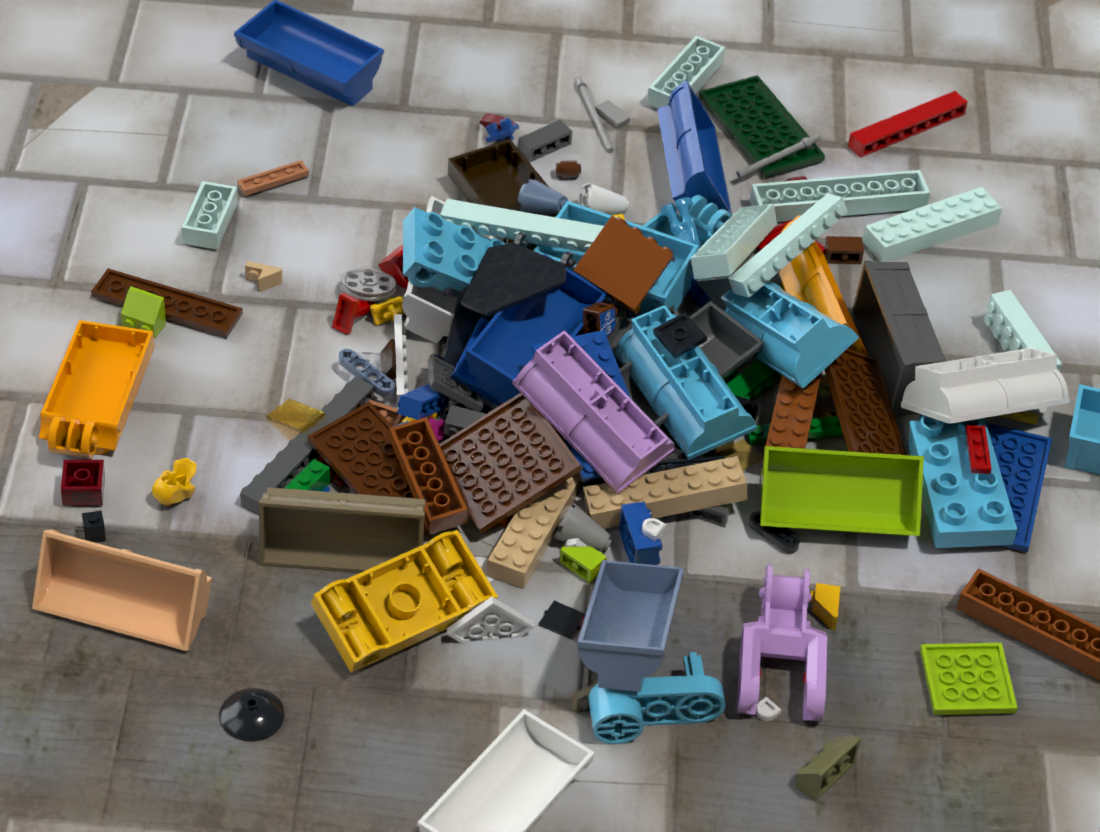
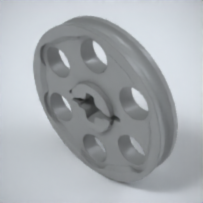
M358 268L349 270L341 276L340 287L344 293L354 298L378 301L394 295L396 281L391 275L383 271Z

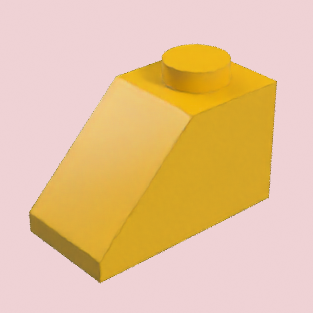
M816 583L815 591L810 592L812 599L809 603H813L812 612L831 630H835L838 618L840 586Z

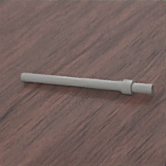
M817 134L810 138L806 137L789 148L737 171L736 175L738 178H741L796 151L807 149L812 144L820 141L821 136Z

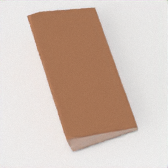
M370 399L368 401L392 426L401 424L406 417L398 414V409Z

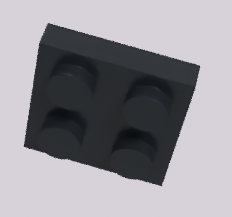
M686 312L653 329L655 337L674 358L707 342V336Z

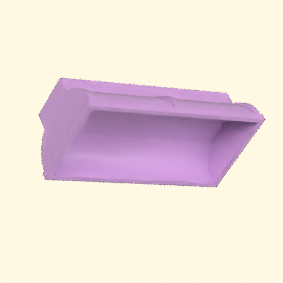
M565 330L537 349L533 359L527 363L512 382L617 494L675 450V444L657 427Z

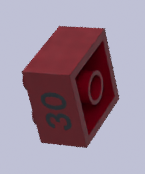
M63 460L61 480L62 505H103L105 486L104 460Z

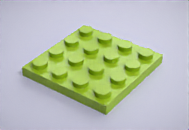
M1002 643L921 644L920 653L934 715L1005 714L1017 712L1018 707Z

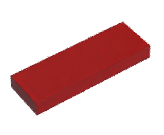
M966 425L965 435L971 473L991 474L992 467L985 426Z

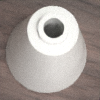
M591 183L583 184L581 189H584V192L579 195V205L608 215L624 214L628 210L629 201H627L625 196Z

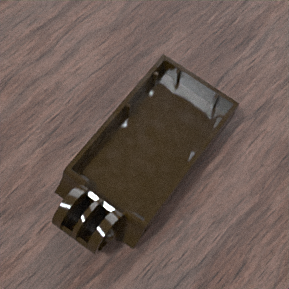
M511 139L448 158V176L470 203L520 211L521 203H518V196L524 183L527 184L530 182L528 180L531 179L548 186ZM546 214L543 216L556 218L558 214ZM497 237L505 244L513 243L515 241L512 239ZM529 243L525 248L534 251L537 244Z

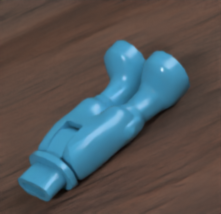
M690 197L681 198L674 202L675 205L669 203L662 207L660 210L661 215L669 219L671 232L674 236L697 244L700 249L701 246L695 221L689 214V209L693 205L692 199ZM676 208L678 209V211H679V213H680V216H681V218H682V222H680V221L678 220V217H677V214H676V213H677Z

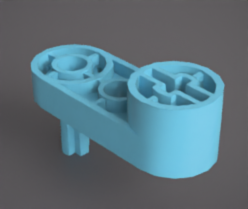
M689 652V656H683L685 676L644 678L641 692L598 688L597 684L588 695L594 736L599 741L607 744H622L636 739L642 733L644 726L709 722L720 716L726 707L722 684L716 678L704 676L701 655H697L696 652Z

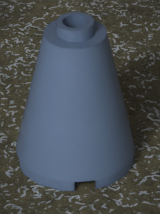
M531 179L528 180L530 182L527 184H523L518 196V203H521V208H519L521 212L538 215L558 214L568 201L566 196L537 180Z

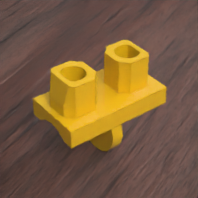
M401 296L391 297L383 303L371 305L370 312L373 316L374 324L379 325L389 320L394 322V315H404L405 312L402 307L403 298Z

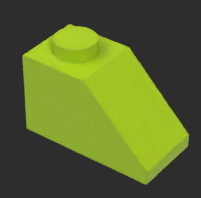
M562 547L560 549L559 562L590 584L598 577L602 560H606L607 557L593 547Z

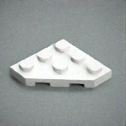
M491 597L447 628V635L460 643H470V639L482 638V641L499 640V636L510 635L512 639L520 638L535 626L533 620Z

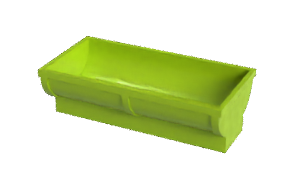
M765 446L760 481V526L920 536L924 456Z

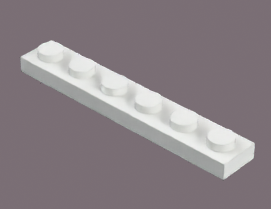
M401 314L394 315L397 403L401 395L408 393V389H404V386H408V375H404V373H407V362H403V360H407V349L403 348V346H406V335H402V333H406V329L404 328L405 322H402Z

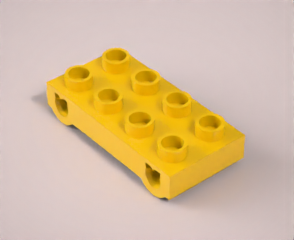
M458 530L442 533L422 546L348 579H340L328 584L319 592L314 593L311 605L348 669L353 673L449 628L489 598L497 599L498 595Z

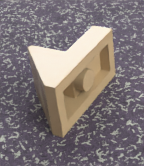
M247 261L245 265V279L257 281L259 292L278 286L283 282L282 268Z

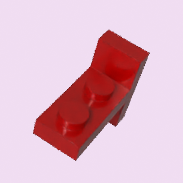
M344 292L341 293L332 328L345 334L351 333L354 319L370 312V306L375 303L354 298Z

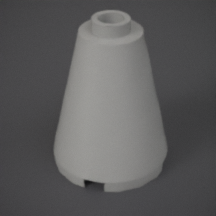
M574 503L560 524V531H557L554 536L555 539L562 542L578 538L588 547H593L600 552L603 550L607 551L612 542L609 539L611 535Z

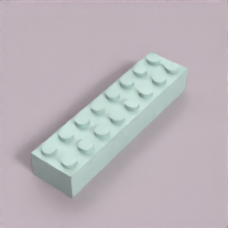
M983 187L866 225L862 242L880 262H887L999 223L1002 207Z

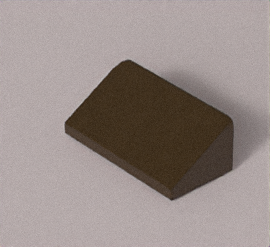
M391 339L380 353L381 372L390 379L396 378L394 339Z

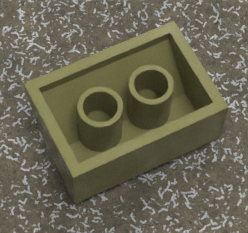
M858 736L837 737L832 743L828 742L819 755L815 754L806 767L803 766L798 770L795 787L816 802L855 765L861 738Z

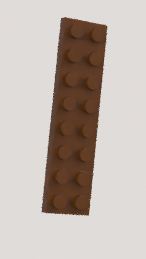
M107 268L91 291V296L124 306L129 288L131 286L164 298L165 318L167 320L224 337L229 336L243 314V308Z

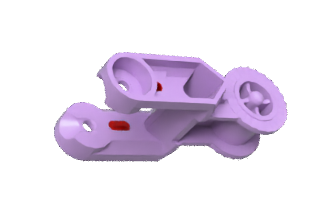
M766 565L763 588L759 590V596L762 598L761 616H759L758 621L743 623L737 713L756 715V703H758L761 676L760 656L805 661L802 719L822 722L826 697L827 634L822 630L811 627V621H807V607L812 599L809 593V569H803L801 578L773 575L772 565Z

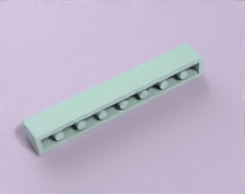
M826 194L731 275L728 280L734 294L745 297L753 295L848 213L843 197Z

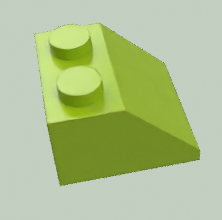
M131 286L121 312L122 327L153 331L155 339L166 325L164 298Z

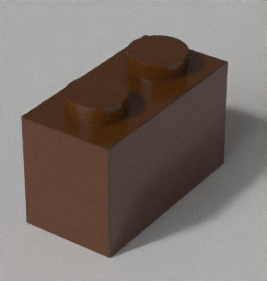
M826 236L824 247L826 248L825 258L828 264L862 265L864 254L862 237Z

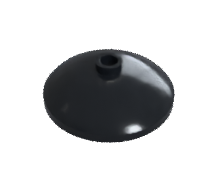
M247 688L233 693L224 701L220 710V721L224 730L230 736L247 742L261 741L273 736L281 728L285 716L284 707L280 699L275 694L260 688Z

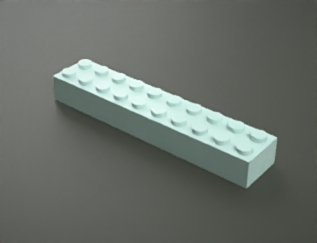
M913 170L752 184L750 203L752 206L774 204L776 220L780 222L790 219L794 220L795 217L802 216L826 194L843 197L848 213L844 216L914 210L928 205L930 191L921 171Z
M774 204L739 208L691 257L694 279L708 281L712 277H719V279L729 278L777 225Z

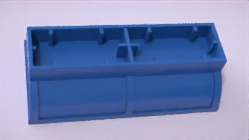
M273 0L234 32L237 45L246 49L248 58L352 107L373 90V78L379 70L384 54V49L277 0Z
M686 80L671 92L669 104L657 109L672 198L676 201L686 197L692 199L696 195H701L707 199L708 204L714 203L718 206V210L724 209L732 216L715 125Z
M566 267L565 285L496 313L466 351L467 364L477 376L475 386L502 403L521 393L512 382L527 363L533 359L532 345L549 342L564 330L571 337L576 336L584 326L583 309L597 302H603L608 293Z

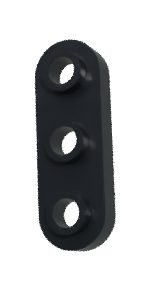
M761 511L751 513L749 526L785 552H795L798 550L800 538L797 534L785 527L760 526L758 523H760Z

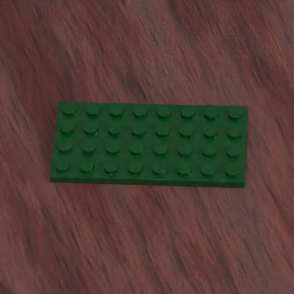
M758 75L699 91L701 100L753 164L799 143L800 140L806 137L810 138ZM814 143L807 149L796 151L758 170L766 178L824 161L825 154Z

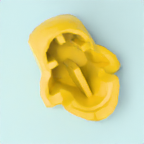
M189 458L179 459L173 463L172 472L170 470L163 471L162 475L157 478L152 486L154 498L166 506L191 498L196 489L191 483L192 478L196 474V462Z

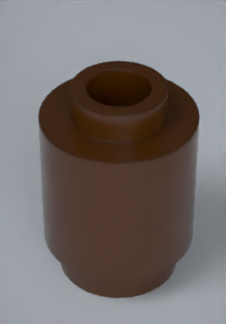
M577 160L556 163V177L578 178V174H581V164H578Z

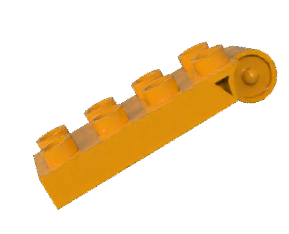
M79 320L40 415L39 439L48 440L49 452L91 459L94 454L103 455L110 450H116L155 348L153 331Z

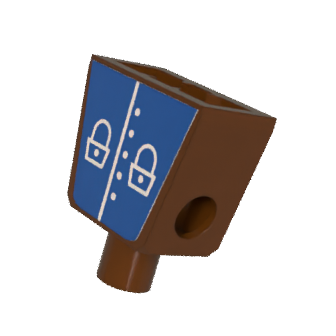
M597 302L584 308V334L604 330L608 339L616 329L618 309L614 305Z

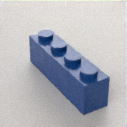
M429 383L401 395L397 403L399 407L398 414L419 420L449 407L450 399L443 393L433 391Z

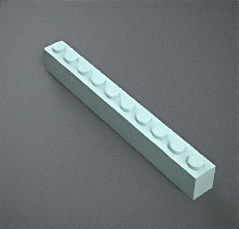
M452 199L446 200L440 213L444 220L459 226H468L478 234L515 240L517 234L523 232L527 234L523 240L529 241V243L580 252L588 250L604 227Z

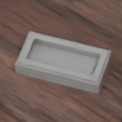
M609 100L597 105L595 108L597 113L616 128L630 122V117Z

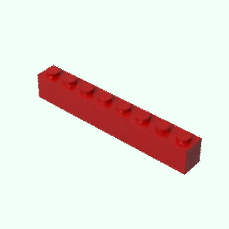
M950 92L850 133L848 147L862 158L965 115L968 101L958 92Z

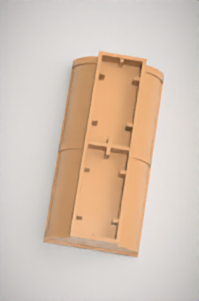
M49 529L43 531L32 609L188 651L196 636L200 621L207 613L212 577H208L206 572L201 569L183 567L135 554L127 549L120 550Z

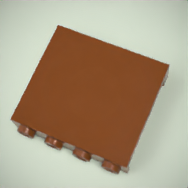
M611 216L573 271L608 293V297L637 315L641 309L640 304L669 263L675 261L673 251L668 247L664 246L662 248L657 245L658 242L650 236L646 238L638 228L634 226L631 228L626 225L627 222L624 219Z

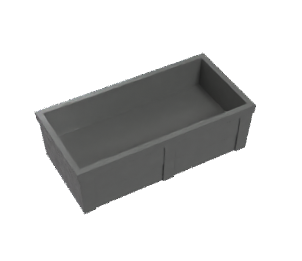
M864 261L851 313L853 321L868 355L878 360L895 417L919 414L901 408L906 387L909 383L915 381L916 366L946 362L947 360L928 317L926 307H924L908 262Z

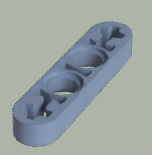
M343 349L339 352V364L355 377L373 385L374 392L385 398L391 397L394 394V382L351 349ZM363 366L365 369L357 370L356 367ZM376 376L378 379L370 380L369 377Z

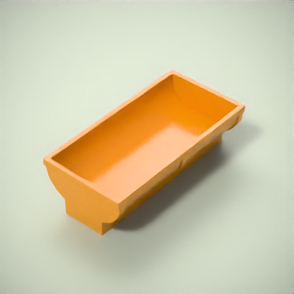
M800 215L797 216V217H795V219L792 220L791 222H789V223L783 228L782 232H783L787 227H789L794 221H796V220L800 217ZM814 241L778 272L786 292L803 302L811 304L819 312L836 322L851 328L859 338L848 349L868 355L827 260L817 242Z

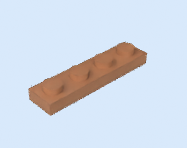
M300 160L237 180V185L242 193L247 196L309 176V170Z

